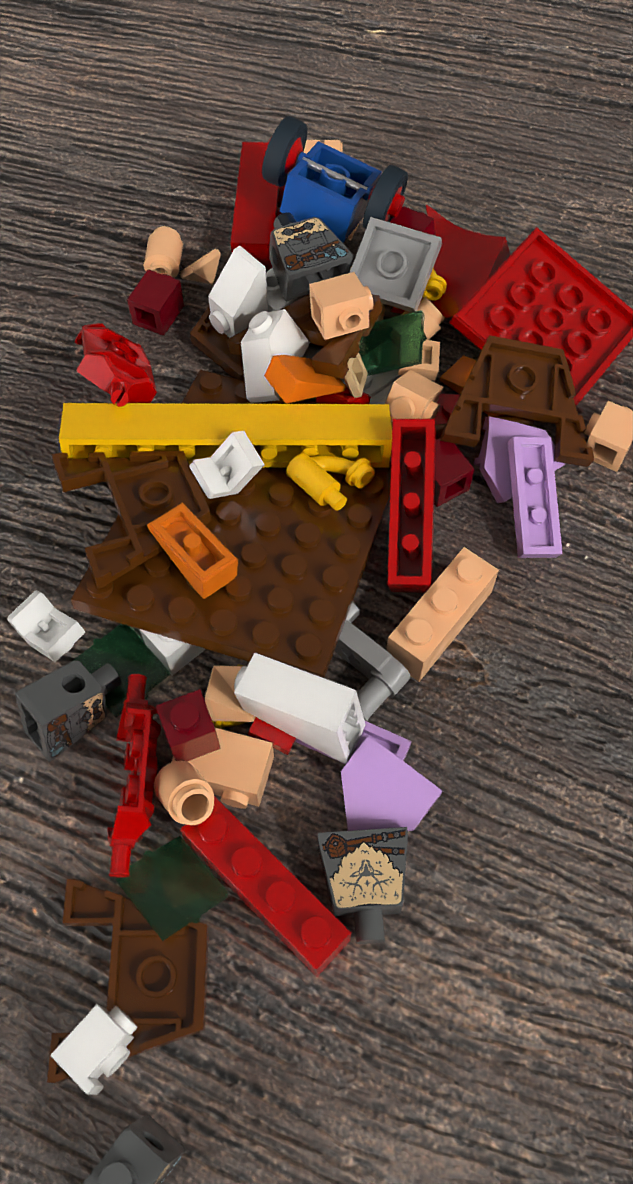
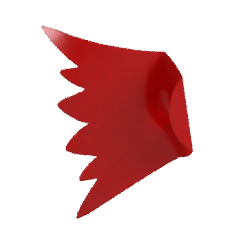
M426 205L427 215L434 218L435 235L442 239V246L433 268L436 274L441 276L447 283L446 291L441 298L429 301L446 319L454 316L510 256L506 237L485 235L463 229L446 220L438 212ZM399 308L390 310L393 313L403 314L405 310ZM398 318L381 325L380 330L370 333L394 332L390 326Z

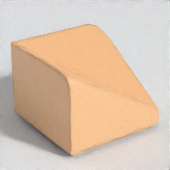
M213 666L205 694V703L212 721L254 722L255 716L242 709L234 694L235 679L243 666Z

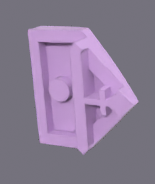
M488 416L485 417L483 429L486 431L480 455L478 458H475L474 465L480 466L479 469L496 502L502 503L512 498L507 442L512 437L550 436L543 429ZM552 441V452L555 471L563 465H565V463L554 461L555 445Z
M370 735L365 738L341 770L348 831L407 827L408 831H414L442 794L441 789Z

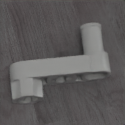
M352 602L334 652L369 679L357 692L364 720L368 722L371 715L387 697L393 698L411 677L403 664L352 624L360 614L358 607Z

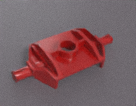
M102 323L83 325L74 343L83 346L84 357L76 371L110 394L111 402L114 405L117 402L118 407L125 406L127 403H151L157 390L150 361L142 346L105 327Z
M131 674L128 676L127 698L124 701L116 741L130 742L126 744L123 769L131 771L127 778L126 787L122 788L120 806L118 805L114 827L107 828L110 847H112L109 876L116 878L130 876L131 850H133L137 842L144 838L141 835L151 826L149 820L154 813L155 807L152 804L157 773V738L161 732V726L153 720V714L158 713L156 707L148 705V700H145L147 677L141 674Z

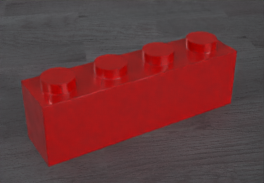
M242 142L230 242L231 253L235 248L241 246L263 264L266 269H271L273 267L269 259L270 235L275 229L273 225L275 219L282 214L280 212V204L282 203L285 185L283 187L275 186L262 177V166L268 142Z
M393 419L388 586L391 592L426 593L432 585L436 457L435 419Z
M215 796L212 813L205 821L197 825L185 824L180 829L186 843L316 977L350 942L351 932Z

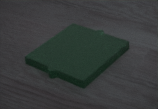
M422 310L377 321L368 336L361 337L359 354L368 372L367 376L422 364L423 342L427 339L424 333L425 315Z
M119 624L101 639L95 638L93 640L94 645L73 660L80 661L90 674L106 663H109L116 670L122 685L105 695L106 707L115 718L121 715L124 701L127 698L129 675L141 674L147 677L145 699L148 698L149 691L170 675V671L148 648L139 635L130 626L125 624Z
M181 835L153 852L150 850L145 851L142 859L130 865L129 877H115V880L162 941L190 922L199 923L202 914L228 898L226 889Z

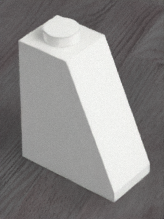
M254 653L248 666H243L236 676L234 694L244 711L346 764L349 761L366 725L356 690Z

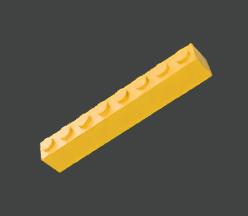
M64 403L59 443L61 452L68 453L69 459L88 458V453L104 452L106 458L130 457V452L184 451L190 465L195 459L211 457L232 432L245 431L265 464L263 467H288L291 460L301 453H305L309 457L330 455L355 462L361 458H366L371 462V467H389L392 450V426L389 404L127 403L125 406L118 407L117 403L115 405L113 403Z

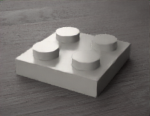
M371 217L350 273L355 272L363 287H369L371 294L380 295L381 303L416 314L441 249L442 239L438 236Z

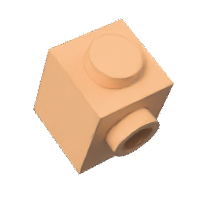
M355 272L309 284L311 316L324 340L369 328V310L373 309V297L369 287H363Z
M411 369L394 381L385 404H389L391 422H393V419H434L440 407L437 401L443 387Z
M608 401L601 415L594 412L591 416L584 434L589 436L587 447H592L595 463L618 472L633 442V411L630 408Z

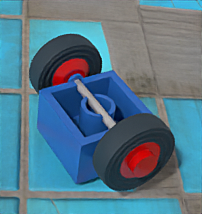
M286 116L280 122L266 147L262 177L275 186L283 187L285 185L280 207L281 213H291L297 222L312 217L320 218L343 243L362 219L363 227L366 229L371 217L390 222L393 217L396 218L405 201L403 195L408 181V173L405 170L389 165L382 173V171L319 141L306 154L303 151L308 134L307 125L303 121L291 116Z

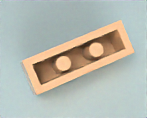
M463 547L390 634L386 651L405 666L411 677L420 682L492 593L499 570Z

